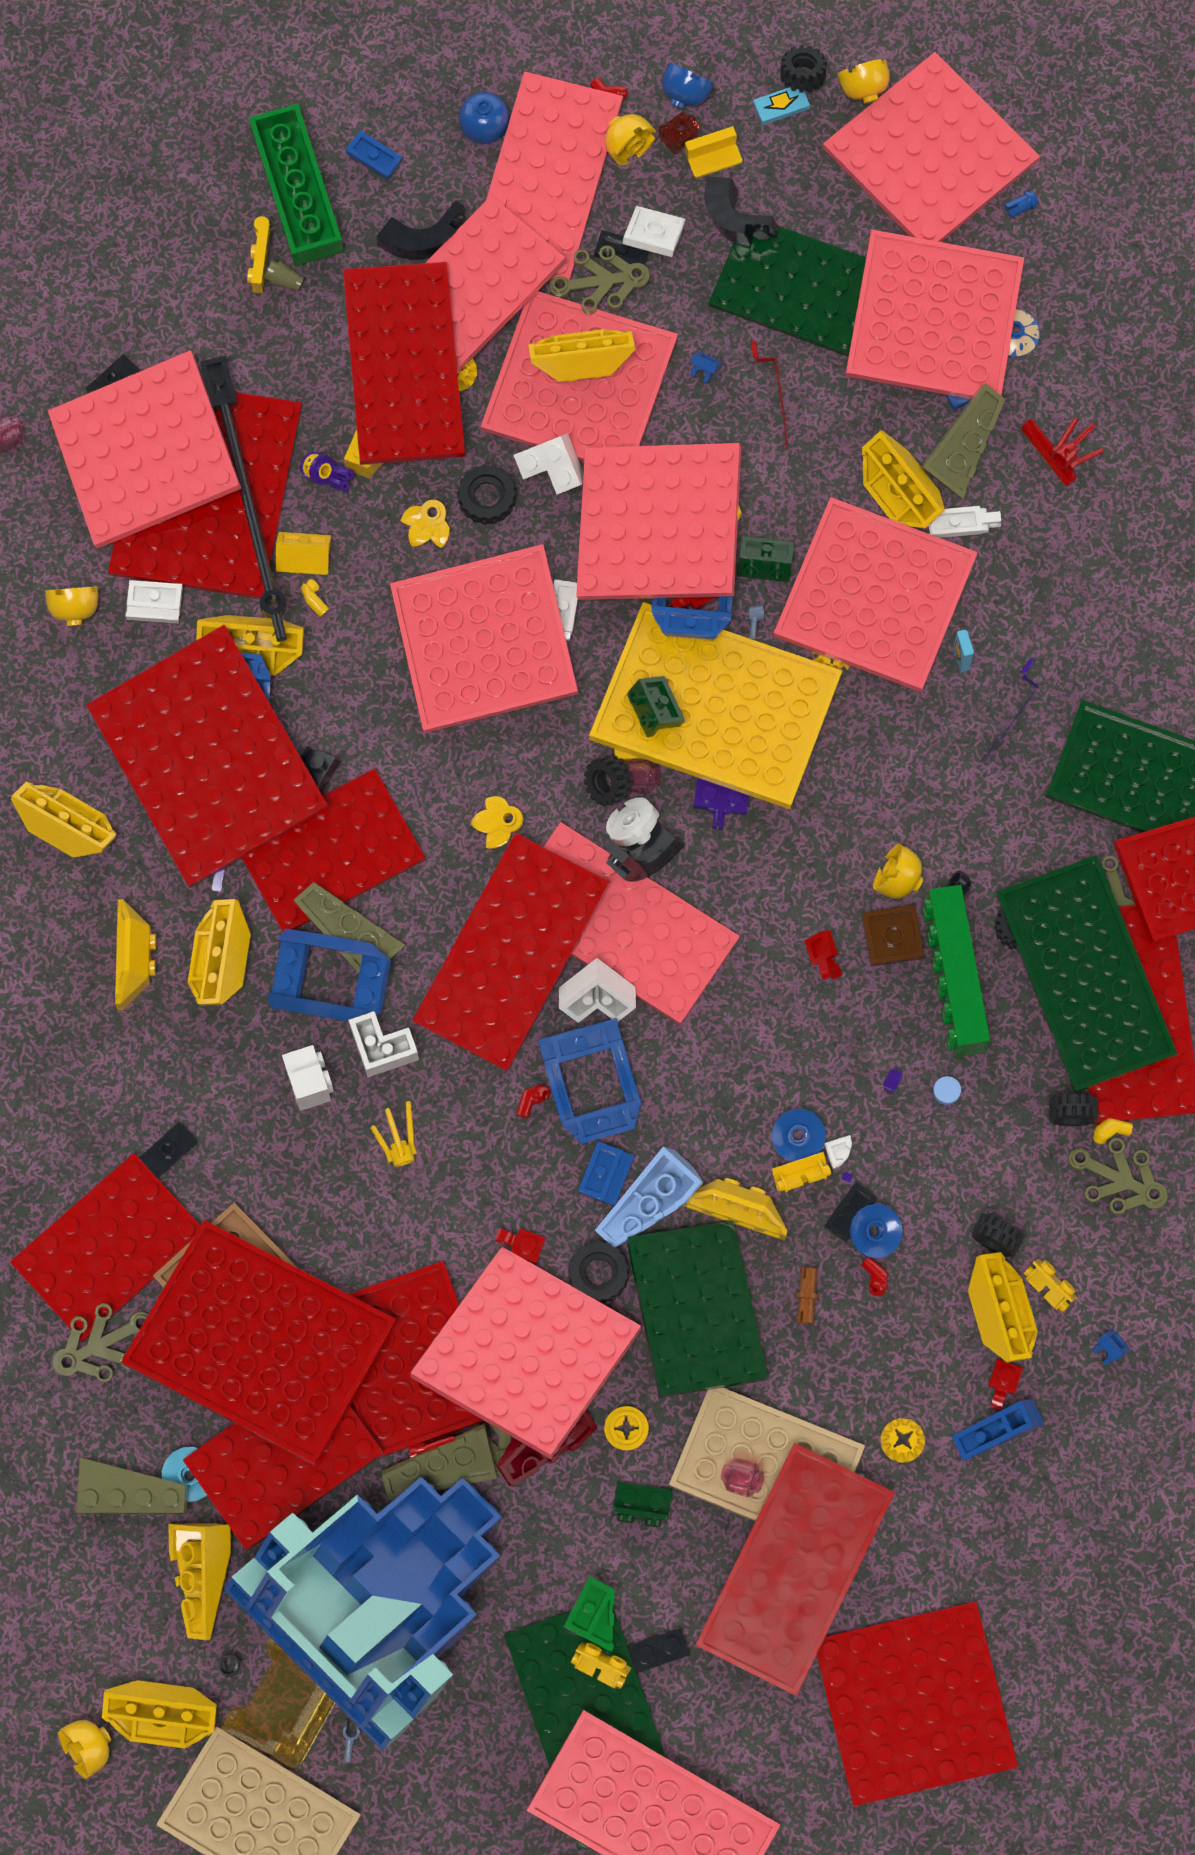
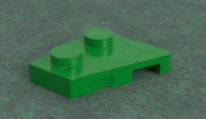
M589 1576L562 1627L602 1649L612 1652L615 1589Z

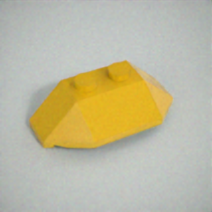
M601 329L553 335L537 343L528 344L531 364L559 382H573L578 379L601 378L612 375L635 351L632 331L621 332L618 330Z
M880 430L862 447L863 485L889 519L910 527L927 528L945 511L940 491L911 453L883 430Z
M225 615L197 620L196 641L225 625L240 652L261 654L269 674L276 676L302 655L304 628L283 620L287 640L277 642L271 618Z
M25 782L11 797V801L28 832L73 858L101 853L116 837V833L112 830L105 814L60 788L33 785V783Z
M118 899L115 985V1006L117 1010L126 1008L150 985L151 976L156 975V961L151 960V950H156L157 945L156 934H152L149 924L123 899Z
M236 899L214 900L210 906L211 909L203 917L195 931L188 984L196 997L197 1004L201 1006L222 1005L243 986L251 934L239 901Z
M725 1178L724 1181L717 1179L699 1188L689 1201L683 1205V1207L724 1221H733L736 1225L784 1241L787 1235V1229L770 1196L765 1195L766 1192L756 1187H750V1190L740 1187L739 1182L729 1178Z
M1001 1252L977 1256L968 1294L983 1344L1006 1362L1032 1358V1349L1035 1345L1038 1331L1023 1279L1005 1261V1257Z
M137 1680L104 1691L102 1718L129 1741L187 1748L205 1736L214 1733L217 1704L191 1687Z

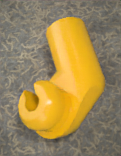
M309 579L306 584H302L301 592L307 605L320 617L329 608L315 594L319 590L317 582Z
M1108 1118L1096 1126L1093 1140L1097 1144H1105L1116 1133L1130 1136L1133 1124Z

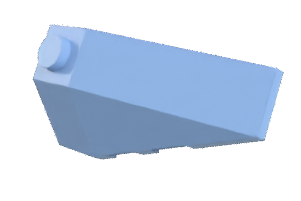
M662 1147L595 1231L608 1243L612 1244L613 1247H619L626 1242L627 1237L638 1235L686 1204L703 1184V1180L695 1168L674 1149Z

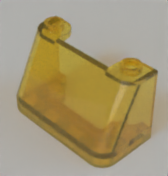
M270 1637L266 1645L267 1656L273 1660L246 1710L237 1707L229 1711L221 1729L286 1766L296 1768L307 1755L335 1702Z

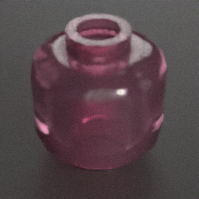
M7 414L0 415V453L10 451L23 440L22 430L24 428L21 421Z
M630 759L626 762L629 766L628 772H632L633 776L630 777V780L633 781V786H630L632 789L631 793H651L655 787L659 786L660 769L659 766H655L654 762L646 759Z
M734 1458L729 1465H724L721 1472V1480L724 1481L727 1492L751 1497L754 1493L760 1492L764 1481V1472L761 1471L760 1465L756 1462Z

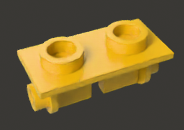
M824 1152L772 1168L777 1191H785V1193L788 1190L803 1186L805 1182L812 1183L821 1179L826 1180L827 1176L831 1175Z
M1040 1259L1034 1261L1033 1264L1036 1268L1034 1269L1030 1266L1024 1272L1027 1276L1026 1280L1039 1293L1047 1286L1050 1290L1043 1297L1056 1311L1059 1309L1063 1313L1070 1306L1067 1300L1073 1302L1078 1299L1074 1295L1076 1290L1066 1280L1061 1281L1055 1275L1056 1270L1048 1261L1044 1260L1042 1262Z
M581 1642L576 1649L577 1653H575L571 1661L575 1665L574 1668L591 1677L596 1668H598L601 1672L597 1680L614 1689L615 1687L621 1689L626 1676L632 1669L627 1666V1662L620 1657H610L602 1653L601 1648L595 1644Z

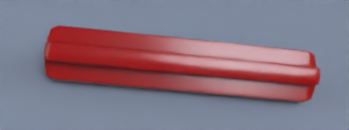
M1031 419L1022 425L1024 434L1065 486L1071 485L1077 478L1073 470H1069L1068 467L1061 469L1054 464L1051 458V450L1054 448L1053 444L1034 420Z

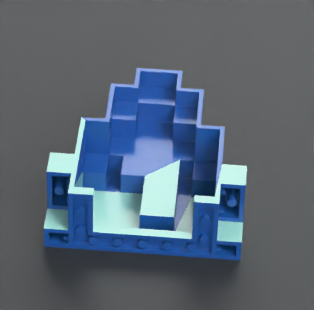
M420 1477L378 1514L373 1511L372 1506L368 1502L363 1501L356 1495L313 1533L303 1520L298 1519L292 1513L270 1531L256 1556L231 1577L224 1590L356 1725L384 1751L406 1731L413 1719L438 1697L453 1676L447 1665L443 1661L438 1660V1658L461 1638L477 1615L470 1604L462 1600L469 1588L494 1566L500 1557L493 1545L486 1542L483 1538L495 1528L502 1517L497 1513L496 1508L487 1503L478 1494L476 1488L468 1484L463 1478L440 1496L430 1483H427Z

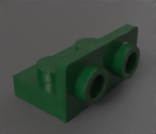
M742 536L737 575L746 578L789 582L794 542Z
M665 676L638 679L627 692L629 701L646 737H653L659 729L680 727L685 722Z
M617 1481L612 1516H617V1521L633 1523L634 1519L644 1520V1525L660 1528L661 1523L667 1524L672 1490Z

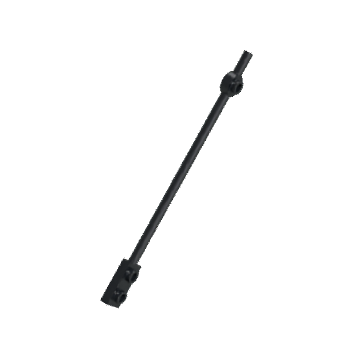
M226 356L200 361L213 410H220L233 465L241 485L239 490L265 591L260 597V609L266 617L271 618L277 642H283L287 640L282 615L287 608L286 598L282 592L275 590L235 430L230 408L237 406V400ZM271 604L278 605L275 609L269 608Z

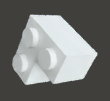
M568 433L514 455L523 479L547 470L556 494L583 484L584 473Z
M598 958L559 987V1009L578 1023L597 1008L611 1019L617 1018V1021H620L636 1008L635 986Z
M375 1012L349 1020L350 1029L367 1077L419 1060L409 1027L383 1036Z
M311 1045L282 1055L300 1111L331 1101L329 1093L334 1091L328 1071L322 1072L321 1069L326 1067L321 1051L315 1053L314 1046Z

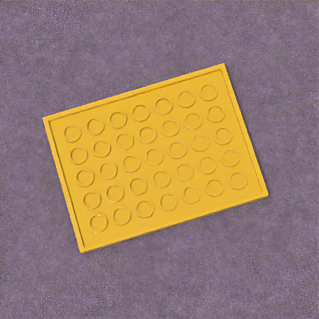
M643 602L590 731L589 740L791 809L839 683L842 670L726 630H722L714 640L665 636L651 613L652 605ZM665 676L685 722L680 727L659 729L653 737H646L629 701L627 692L638 679Z

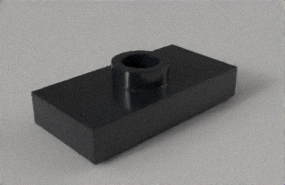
M123 354L88 385L86 391L91 393L136 374L141 370Z
M178 1122L141 1155L139 1159L159 1179L189 1152L198 1141Z
M855 1182L824 1228L847 1243L851 1238V1220L856 1212L866 1205L875 1204L878 1197Z

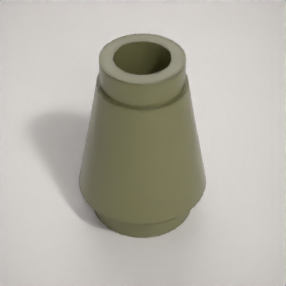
M280 260L279 262L271 261L264 279L270 281L269 284L299 291L305 278Z

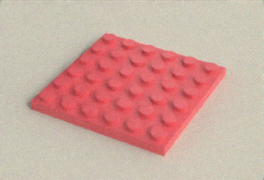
M936 52L880 96L879 100L874 101L825 141L822 147L910 237L942 242L1040 159V156Z
M871 229L845 376L972 399L980 386L986 383L1001 395L1024 257Z
M537 291L523 307L480 427L481 431L532 447L568 433L577 458L581 462H584L585 448L640 446L676 345L678 334L598 309L594 314L587 315L582 311V304ZM601 329L618 330L621 332L632 331L635 351L610 376L578 379L573 382H559L531 364L528 344L537 343L553 335Z
M191 350L48 410L93 544L97 549L241 489L196 359Z
M740 443L585 448L576 592L578 600L734 596L741 466Z
M830 497L775 628L773 637L922 693L978 552Z
M543 544L390 583L424 733L579 694Z
M501 1247L411 1371V1378L552 1459L640 1333L641 1325Z

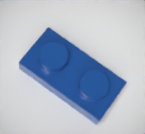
M361 130L345 149L348 156L387 181L402 163V156Z

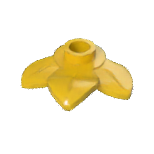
M428 500L422 506H412L404 512L401 522L411 526L408 536L412 547L420 546L430 539L440 548L446 545L450 535V527L445 521L447 511L443 503L438 500ZM431 508L437 509L435 517H430L428 514Z
M498 796L486 798L485 805L487 810L477 813L471 821V825L476 830L487 833L486 848L495 849L505 845L509 841L511 833L519 830L524 820L523 814L518 808L509 806L505 799ZM513 815V820L510 823H506V817Z

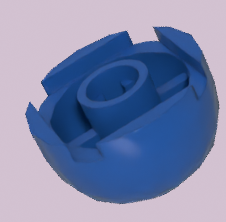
M668 63L662 78V89L671 98L670 104L680 109H684L685 105L695 107L703 103L714 85L710 80L702 76L699 77L692 71L673 63Z
M479 92L468 97L461 106L459 114V124L462 133L467 139L481 142V144L494 143L504 137L510 121V114L506 103L501 97L490 92Z

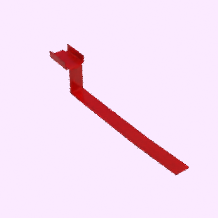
M754 340V342H751L753 358H756V362L774 361L783 415L785 446L787 449L785 415L776 358L758 359L756 342Z

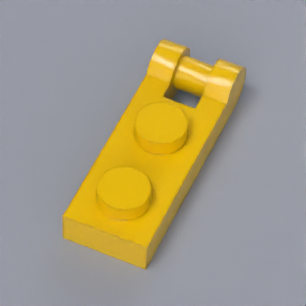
M259 216L254 221L257 242L251 246V260H254L253 268L248 269L247 283L252 285V291L255 293H263L264 277L271 237L269 220L266 217Z

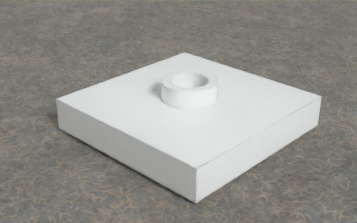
M636 206L622 244L672 257L684 229L686 219Z

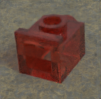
M681 112L665 125L659 126V138L676 155L685 148V142L699 137L698 128L700 126L693 115L687 117L684 112Z

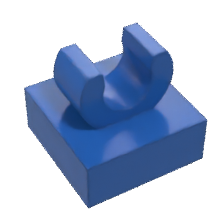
M701 351L696 352L690 362L695 365L691 370V376L695 377L698 370H703L705 372L703 382L707 383L712 378V374L720 370L723 362Z
M1112 1329L1097 1340L1100 1344L1094 1348L1093 1352L1096 1354L1102 1349L1106 1350L1108 1357L1103 1361L1104 1365L1113 1360H1119L1131 1349Z

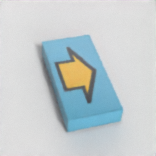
M791 87L753 100V105L762 125L810 109L805 92L799 93L798 89L792 91Z
M965 629L956 633L953 646L960 673L970 669L974 655L968 631Z

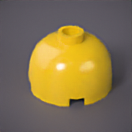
M877 59L856 65L851 73H849L848 69L839 72L837 77L842 91L849 98L863 100L864 104L879 100L878 95L884 92L889 85L890 73L886 59Z
M636 114L624 115L622 117L617 116L608 125L605 145L607 152L618 165L630 164L627 159L634 154L639 158L650 148L655 140L652 134L653 132L656 133V129L642 116Z
M98 586L45 590L47 609L57 620L66 621V626L82 625V619L91 617L97 609Z
M901 844L895 845L885 856L888 861L883 870L881 871L879 867L873 881V888L886 897L901 899L912 891L916 892L922 885V865L917 854Z
M78 1720L64 1726L58 1732L59 1742L64 1753L67 1754L69 1752L71 1758L78 1764L73 1767L81 1777L87 1779L105 1766L109 1758L110 1750L108 1743L111 1742V1738L104 1727L98 1728L93 1722Z

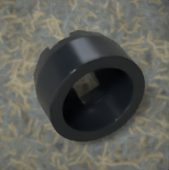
M957 871L951 876L948 887L961 885L962 892L965 894L969 891L971 880L962 871Z
M224 1654L219 1658L217 1668L221 1675L233 1677L239 1672L240 1662L235 1655ZM225 1658L230 1659V1665L232 1667V1671L227 1672L224 1661Z

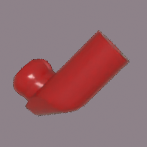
M599 77L590 83V87L593 89L621 95L623 99H626L628 96L626 87L622 85L607 87Z
M536 1085L523 1091L516 1116L529 1119L532 1106L549 1098V1088L544 1085Z
M867 1257L860 1266L871 1275L869 1292L873 1296H881L887 1290L888 1273L873 1258Z

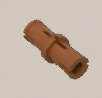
M800 1268V1287L796 1298L799 1299L797 1323L813 1325L815 1300H818V1294H816L818 1269Z

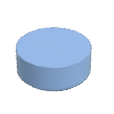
M949 1076L938 1079L933 1089L935 1099L944 1105L955 1103L961 1093L959 1082Z

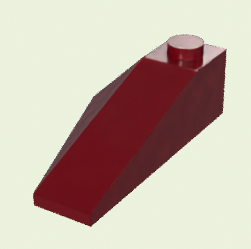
M585 1410L552 1459L513 1438L496 1467L507 1484L514 1486L538 1472L539 1467L547 1462L553 1463L559 1459V1455L568 1450L574 1451L579 1448L597 1429V1426L587 1410Z

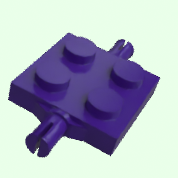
M697 778L693 808L713 813L712 829H717V822L719 820L718 830H723L725 815H746L749 795Z

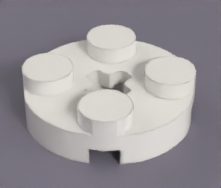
M633 798L624 803L626 807L620 812L616 809L607 821V833L619 846L646 843L650 839V832L653 830L659 817V812L647 799Z

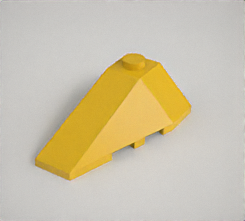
M218 1523L168 1524L170 1560H177L180 1576L175 1577L176 1587L181 1586L185 1595V1599L181 1603V1610L187 1637L210 1640L231 1553L230 1527L228 1524Z

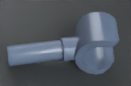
M763 605L749 607V639L754 640L756 638L757 621L765 620Z
M347 1720L343 1724V1736L346 1738L344 1761L351 1762L354 1739L359 1736L360 1728L357 1726L354 1731H349L347 1729Z

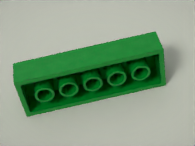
M295 104L249 117L251 133L294 267L343 253L342 238L299 105Z
M956 885L929 889L928 896L924 899V906H922L924 922L929 921V932H927L929 948L934 947V957L931 958L933 973L939 974L938 983H936L938 999H943L944 1001L943 1009H941V1018L943 1025H948V1035H946L947 1050L953 1051L954 1058L984 1054L988 1049L990 1036L962 886Z

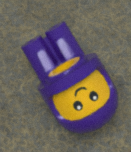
M319 452L306 454L300 463L301 474L307 480L320 485L329 482L332 488L343 492L349 489L347 481L354 477L352 469L341 464L335 465L331 457Z

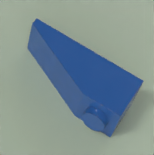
M1023 1400L952 1435V1438L962 1460L965 1461L1021 1437L1045 1424L1034 1400Z

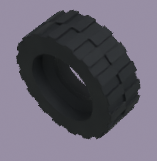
M487 464L480 467L476 466L471 471H467L464 478L460 480V487H458L460 509L468 519H472L475 523H482V525L497 524L498 521H503L507 515H510L512 508L515 506L516 491L514 482H512L511 476L505 473V470L502 468L499 469L495 465L487 466ZM489 483L498 488L500 498L495 505L483 507L475 501L474 492L481 484Z
M602 1241L587 1243L586 1246H581L578 1252L573 1254L568 1267L570 1286L602 1304H606L608 1301L612 1302L618 1295L620 1296L628 1283L629 1267L626 1258L617 1247H613L610 1243L606 1244L602 1243ZM594 1260H603L612 1269L610 1281L603 1286H594L585 1277L587 1265Z

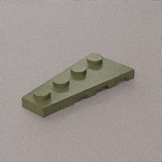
M986 383L980 386L921 466L923 470L960 499H964L967 492L966 488L975 473L980 455L983 454L988 436L993 430L1005 402V399Z
M314 882L293 900L324 935L372 943L389 959L405 946V944L386 933L379 926L364 918L360 913L345 905L341 900ZM338 951L359 974L362 955Z
M485 1423L456 1436L455 1440L451 1443L425 1451L383 1470L382 1478L388 1500L396 1499L420 1477L427 1483H430L436 1491L451 1488L461 1478L468 1484L497 1478Z
M80 1458L77 1496L78 1514H187L188 1486Z

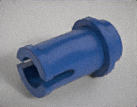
M1026 190L1024 195L1004 203L1006 211L1009 210V217L1013 218L1030 208L1034 210L1039 202L1033 191L1028 192Z

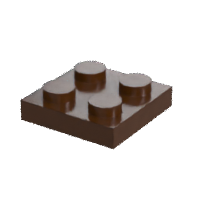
M915 905L862 913L871 967L924 959Z

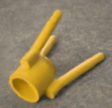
M407 1101L408 1145L406 1140L400 1141L389 1108L385 1109V1113L395 1142L390 1145L391 1150L376 1126H371L375 1138L386 1154L388 1163L393 1162L394 1167L414 1162L413 1155L417 1154L414 1145L411 1102Z

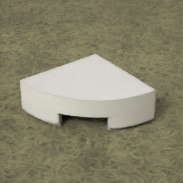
M850 1135L824 1143L832 1170L839 1168L848 1159L852 1146Z

